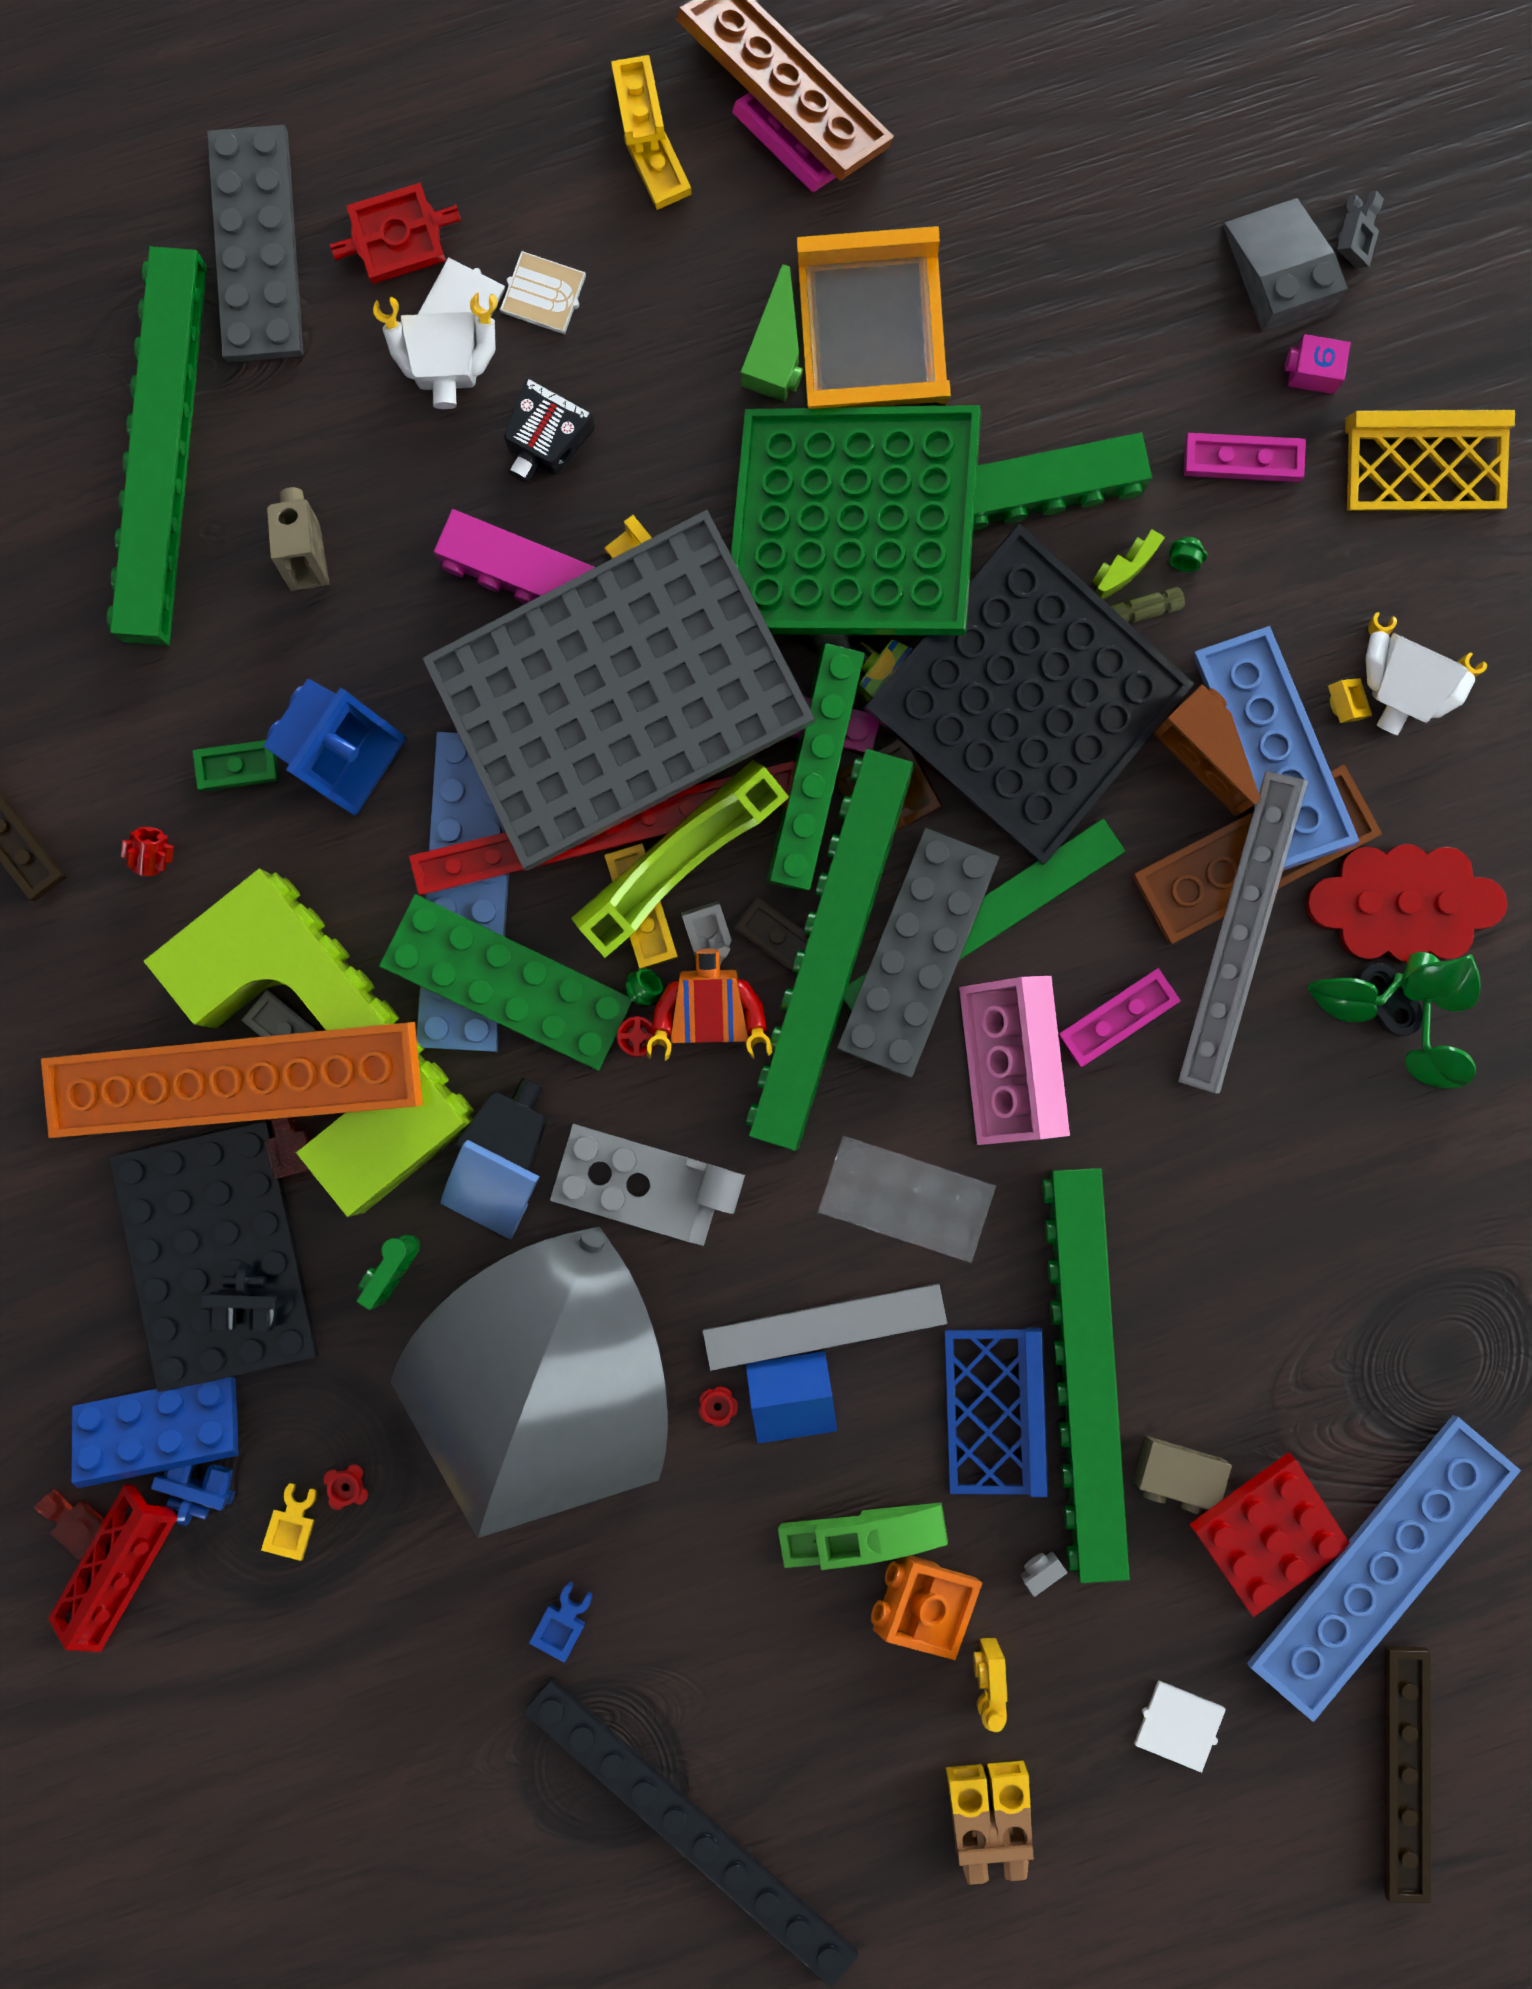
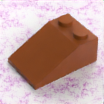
M1202 684L1153 734L1237 817L1260 800V796L1232 713L1226 708V700L1218 691L1213 688L1207 689Z

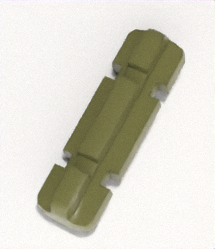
M1175 587L1165 590L1163 595L1157 592L1129 600L1127 605L1122 602L1110 607L1127 622L1131 620L1135 623L1163 615L1166 610L1168 613L1181 610L1185 606V597L1181 588Z

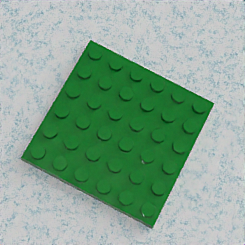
M980 405L745 409L731 556L771 634L966 636L981 426Z

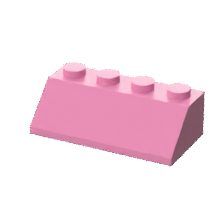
M1018 977L959 987L977 1145L1070 1136L1052 977Z

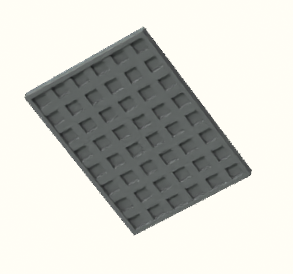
M708 510L689 518L422 658L519 861L526 871L816 723Z

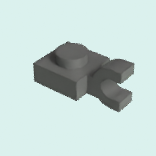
M1377 191L1369 192L1367 202L1364 205L1363 201L1356 194L1348 196L1346 208L1349 213L1346 214L1343 229L1338 237L1337 250L1355 268L1370 267L1379 233L1374 222L1384 200Z

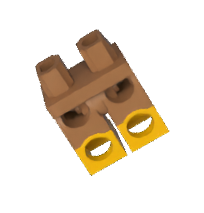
M1024 1761L987 1764L992 1810L990 1811L987 1779L982 1764L946 1767L955 1849L959 1866L963 1867L967 1884H984L989 1881L987 1864L1003 1862L1005 1880H1026L1028 1860H1034L1029 1774Z

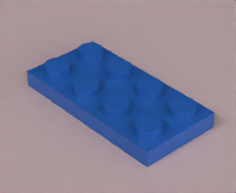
M233 1376L161 1392L153 1389L72 1406V1484L77 1488L239 1456L236 1379Z

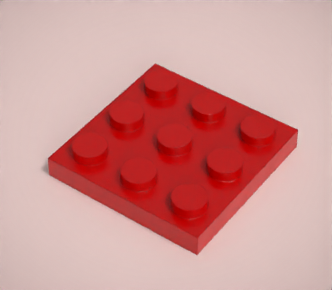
M1289 1452L1189 1524L1253 1617L1339 1556L1350 1544L1303 1469Z

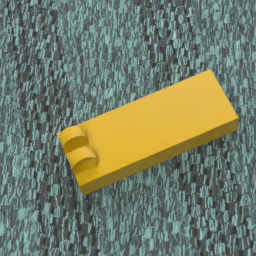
M649 55L611 61L626 144H634L636 154L644 152L642 144L644 142H650L651 151L659 150L658 140L665 139V132Z

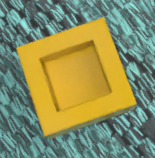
M1361 678L1340 680L1328 685L1331 694L1330 706L1340 723L1360 721L1372 716Z

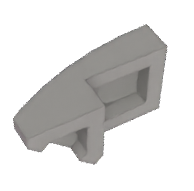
M719 901L681 912L694 955L695 951L700 949H717L720 951L721 965L723 959L727 957L730 951L729 945L732 940Z

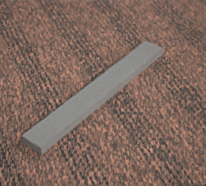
M1265 771L1259 792L1260 800L1256 803L1179 1076L1178 1082L1215 1094L1221 1091L1308 784L1307 780Z

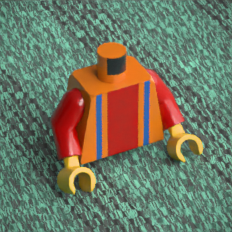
M700 949L695 951L696 971L680 972L679 981L668 984L655 1006L651 1031L654 1037L648 1041L647 1056L651 1059L653 1046L662 1045L666 1049V1061L671 1055V1043L747 1042L746 1047L753 1059H755L753 1053L754 1045L763 1042L766 1044L767 1053L770 1056L773 1048L769 1038L764 1034L767 1031L764 1007L755 991L747 981L738 979L736 970H720L719 950Z

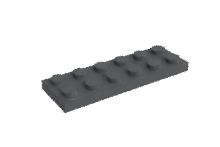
M285 125L207 131L222 357L226 363L302 357L304 353L288 131Z
M925 828L837 1050L912 1079L1000 856Z

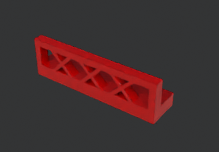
M124 1484L48 1617L65 1650L102 1651L178 1518L171 1507L147 1505L135 1485ZM130 1505L133 1511L125 1523L126 1510ZM111 1538L110 1552L106 1557L107 1544ZM92 1572L91 1585L87 1590V1580L90 1573ZM72 1607V1617L68 1623L65 1617Z

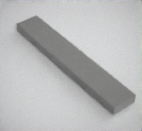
M937 1283L703 1329L709 1367L710 1371L945 1325L947 1324L940 1284Z

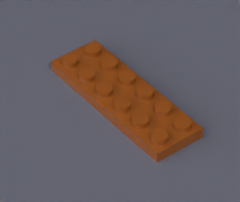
M692 0L679 8L676 21L840 181L890 147L894 136L755 0Z
M1345 764L1332 770L1331 774L1357 833L1359 843L1354 847L1284 870L1278 889L1382 835L1378 824ZM1254 812L1132 875L1169 945L1225 916Z

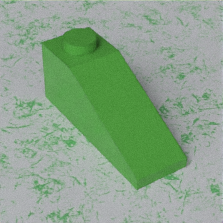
M782 264L742 367L741 386L785 402L789 390L796 392L803 374V368L798 367L799 347L790 266Z

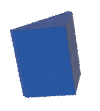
M825 1350L746 1364L751 1410L758 1444L837 1431Z

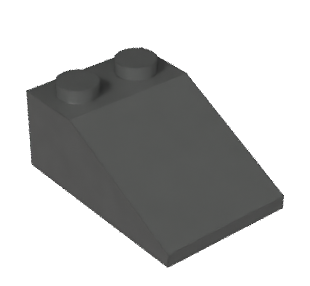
M1298 198L1224 222V231L1262 332L1333 309L1347 291L1348 287L1335 252Z

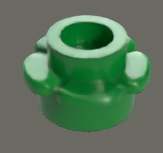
M1182 537L1180 540L1172 542L1169 549V562L1171 566L1176 570L1187 573L1198 571L1201 563L1206 561L1208 556L1207 552L1203 550L1202 543L1193 537Z
M641 968L637 972L633 971L627 975L626 992L633 1002L650 1006L658 1001L663 985L660 978L653 971Z

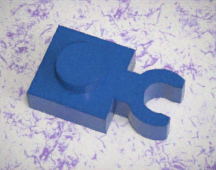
M571 1581L564 1586L561 1592V1608L551 1603L549 1604L529 1644L564 1663L585 1625V1622L577 1618L576 1615L586 1611L592 1600V1593L588 1591L583 1601L579 1603L573 1602L569 1596L574 1585Z

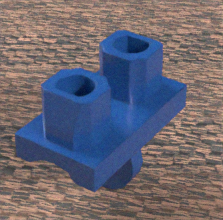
M211 1464L208 1466L204 1481L191 1478L195 1465L165 1470L154 1478L151 1489L172 1495L166 1507L179 1511L177 1524L187 1526L193 1516L206 1520L210 1508L222 1511L226 1504L232 1503L236 1491L229 1490L233 1472L231 1468Z

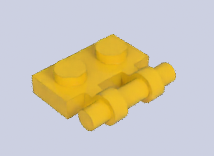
M981 1638L980 1652L973 1653L975 1677L978 1678L979 1688L984 1689V1693L977 1700V1709L985 1728L989 1731L1000 1732L1007 1720L1005 1657L996 1638Z

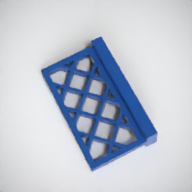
M1043 1328L945 1330L950 1494L1031 1495V1497H1047L1049 1486ZM954 1339H971L982 1350L968 1367L955 1356ZM979 1339L993 1340L986 1347ZM1000 1339H1018V1356L1007 1367L990 1349ZM985 1355L1003 1370L988 1387L971 1371ZM1018 1362L1019 1378L1011 1371ZM955 1364L963 1371L956 1379ZM965 1375L984 1391L969 1407L956 1396V1385ZM1006 1375L1020 1388V1396L1010 1407L991 1391ZM987 1395L1004 1411L990 1427L972 1412ZM1019 1404L1020 1418L1013 1412ZM956 1405H958L964 1411V1413L958 1419L956 1414ZM967 1415L985 1432L970 1448L957 1436V1426ZM1007 1416L1021 1427V1437L1011 1448L993 1432ZM988 1436L1006 1452L991 1469L973 1452ZM1020 1445L1022 1448V1459L1014 1453ZM958 1446L965 1452L959 1460ZM1010 1456L1022 1468L1023 1484H1006L994 1472ZM970 1457L986 1474L976 1484H959L958 1467ZM991 1477L997 1484L983 1483Z

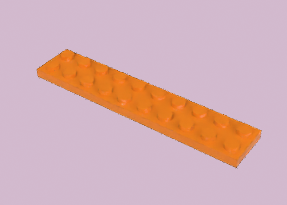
M415 1022L41 1058L48 1138L423 1105Z

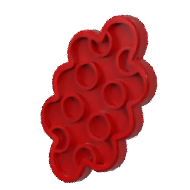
M1402 844L1392 848L1386 854L1377 848L1368 846L1353 850L1340 863L1338 877L1323 879L1311 887L1306 896L1305 906L1307 914L1313 923L1321 928L1339 930L1341 945L1354 958L1369 960L1378 958L1386 953L1396 962L1407 963L1408 957L1416 952H1426L1440 960H1449L1462 956L1473 944L1474 930L1489 928L1501 921L1506 913L1507 898L1501 886L1492 879L1473 877L1470 860L1457 848L1442 847L1426 854L1416 845Z

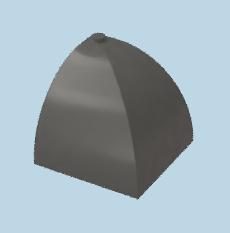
M600 1226L564 1234L525 1247L506 1256L469 1279L447 1297L421 1324L406 1345L395 1366L390 1383L477 1538L659 1481L667 1445L668 1409L659 1348L640 1292L628 1268Z

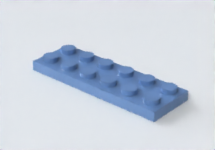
M1268 626L1195 651L1193 659L1204 686L1207 689L1213 688L1218 691L1227 702L1226 708L1232 713L1258 793L1260 792L1265 771L1308 781L1283 871L1356 846L1359 843V838L1271 627Z

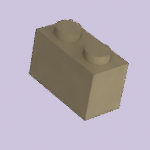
M1145 1436L1133 1483L1140 1490H1143L1142 1496L1144 1498L1166 1504L1167 1498L1181 1501L1182 1509L1202 1515L1206 1512V1509H1211L1223 1500L1232 1465L1223 1458Z

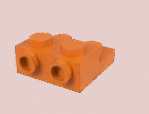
M912 1555L898 1558L897 1562L892 1561L885 1573V1582L888 1586L883 1601H877L872 1609L871 1621L874 1625L873 1631L885 1642L956 1660L983 1582L976 1577L942 1568L933 1561Z

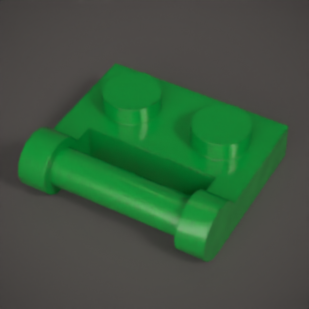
M406 1234L399 1238L389 1239L383 1244L382 1256L384 1259L376 1269L371 1267L362 1278L358 1289L363 1292L356 1302L368 1310L386 1304L419 1253L420 1242L416 1236Z

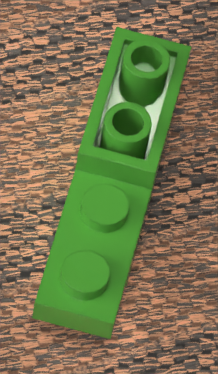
M942 1502L862 1510L860 1516L781 1523L778 1527L784 1568L820 1565L821 1570L859 1566L906 1557L948 1544Z

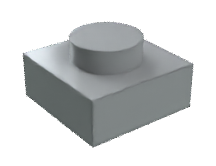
M1052 1551L1046 1556L1044 1553H1040L1031 1558L1025 1564V1571L1020 1576L1035 1597L1066 1575L1067 1571Z

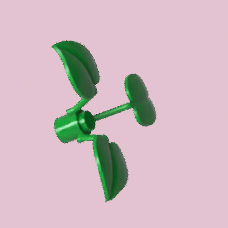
M1426 952L1413 953L1408 957L1404 974L1396 973L1392 984L1380 996H1377L1378 990L1373 984L1360 979L1334 978L1308 983V991L1328 1014L1339 1020L1354 1023L1373 1019L1378 1011L1376 1005L1385 1004L1397 988L1401 986L1405 996L1415 1001L1423 1000V1050H1411L1406 1054L1405 1065L1409 1073L1426 1085L1445 1089L1468 1086L1474 1079L1476 1065L1465 1051L1451 1046L1432 1048L1430 1044L1431 1002L1434 1001L1437 1006L1444 1010L1458 1012L1472 1008L1479 999L1481 990L1480 975L1471 954L1455 960L1440 962L1432 954Z

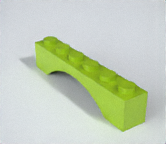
M752 760L571 919L594 947L606 958L638 929L659 901L691 870L723 845L762 822L785 802L789 796L763 765Z

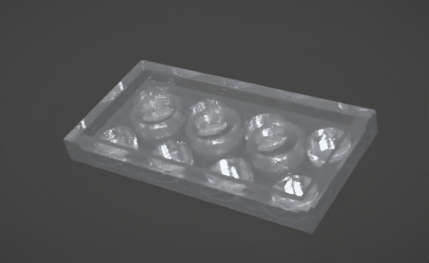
M842 1136L818 1212L972 1263L996 1186Z

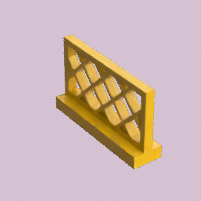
M1515 410L1355 411L1345 418V434H1349L1347 511L1507 509L1509 430L1515 426ZM1360 439H1373L1384 450L1371 465L1359 455ZM1385 439L1396 440L1391 445H1389ZM1404 439H1413L1423 450L1410 465L1394 450ZM1424 439L1435 440L1429 445ZM1443 439H1452L1462 450L1449 465L1434 450ZM1464 439L1474 440L1468 445ZM1482 439H1497V456L1487 465L1473 448ZM1388 455L1403 470L1390 485L1374 470ZM1427 455L1442 470L1429 485L1413 470ZM1466 455L1481 470L1469 484H1466L1453 470ZM1495 465H1496V473L1492 470V468H1493ZM1359 466L1364 470V472L1360 476ZM1407 475L1422 490L1413 501H1404L1393 490ZM1446 475L1461 490L1451 501H1443L1432 490ZM1485 475L1496 485L1495 501H1482L1472 490ZM1369 476L1383 492L1374 501L1358 502L1359 484ZM1388 495L1392 501L1382 500ZM1427 495L1432 501L1421 500ZM1466 495L1471 501L1460 500Z

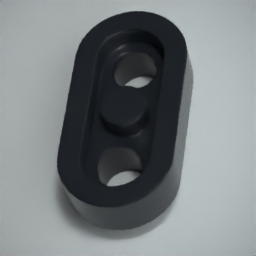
M1376 963L1364 967L1358 973L1356 979L1370 983L1371 978H1377L1381 983L1377 995L1380 996L1392 984L1397 972L1387 964ZM1401 986L1397 988L1385 1004L1376 1005L1378 1011L1375 1018L1383 1029L1393 1036L1411 1035L1422 1026V1006L1418 1001L1406 997ZM1397 1009L1401 1010L1404 1014V1021L1401 1024L1397 1023L1393 1017Z

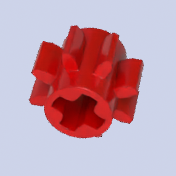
M140 827L134 832H130L129 840H122L121 857L127 859L126 867L131 868L134 873L141 876H154L160 873V871H165L166 863H172L174 846L168 844V836L164 835L161 830L154 827Z

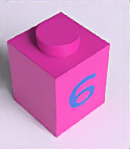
M1304 334L1295 348L1290 347L1286 357L1285 371L1290 372L1288 387L1334 395L1345 380L1351 342Z

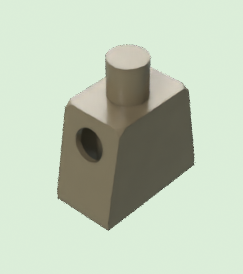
M294 487L285 488L279 492L280 503L271 504L267 508L271 559L290 591L329 585L319 521L309 502L304 500L301 489Z

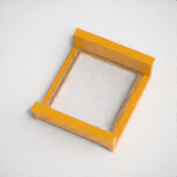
M939 226L797 237L808 409L880 407L933 402L948 405V399H950L951 394L950 380H947L938 264Z

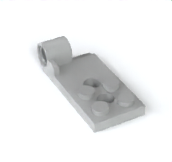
M573 1124L550 1201L704 1246L714 1210L734 1214L745 1175ZM596 1162H604L611 1168V1179L605 1185H597L590 1179L589 1170ZM642 1173L647 1176L650 1181V1189L647 1194L638 1197L629 1192L627 1182L631 1175Z

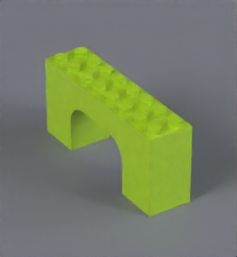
M260 868L144 960V963L191 1022L198 1026L217 1029L260 993L279 985L289 986L325 1030L396 1024L395 1022L399 1019L397 1013L385 1000L381 1002L372 995L370 991L375 987L369 978L360 969L356 971L352 966L348 965L345 960L350 955L335 938L331 940L327 935L323 934L321 929L325 927V924L311 908L307 909L303 904L298 903L296 899L301 895L295 886L286 877L282 878L276 872L271 875ZM418 1041L417 1049L423 1105L346 1112L296 1152L347 1217L364 1214L458 1138L473 1120L470 1117V1114L474 1112L471 1105L460 1093L456 1095L450 1092L445 1085L449 1081L448 1077L435 1062L431 1064L429 1061H425L420 1054L424 1048Z

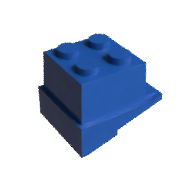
M307 679L304 685L298 687L292 694L289 708L281 720H277L270 727L267 741L263 746L289 764L286 769L288 772L356 817L407 740V737L341 687L335 694L316 682Z

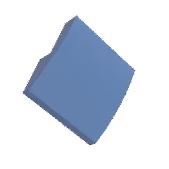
M467 1140L462 1145L452 1168L440 1204L511 1240L526 1211L528 1200L540 1176Z

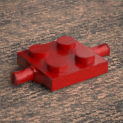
M420 182L347 205L352 223V238L331 243L330 247L335 261L358 254L365 264L371 283L375 284L445 262L446 259L440 244V227L461 222V217L456 204L434 212L426 200Z

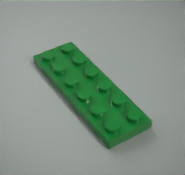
M417 894L414 895L379 965L380 968L596 1071L600 1070L616 1037L618 1028L622 1024L632 1003L628 996Z

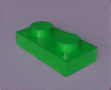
M267 740L193 750L197 789L204 792L280 781L277 756L263 746Z

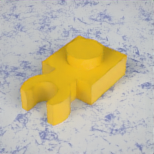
M289 1483L284 1491V1501L287 1505L286 1511L273 1510L261 1551L302 1561L315 1521L314 1519L304 1517V1514L315 1503L317 1491L309 1489L307 1499L299 1503L293 1497L296 1484Z

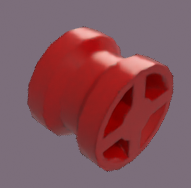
M639 1016L630 1017L623 1021L617 1032V1040L621 1049L630 1056H647L648 1041L654 1037L651 1032L653 1023ZM657 1045L653 1046L651 1053L654 1051Z

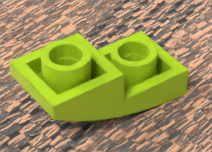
M1151 529L1145 540L1137 537L1125 558L1117 555L1111 566L1104 562L1092 581V584L1098 586L1095 593L1101 599H1105L1122 589L1150 561L1165 537Z

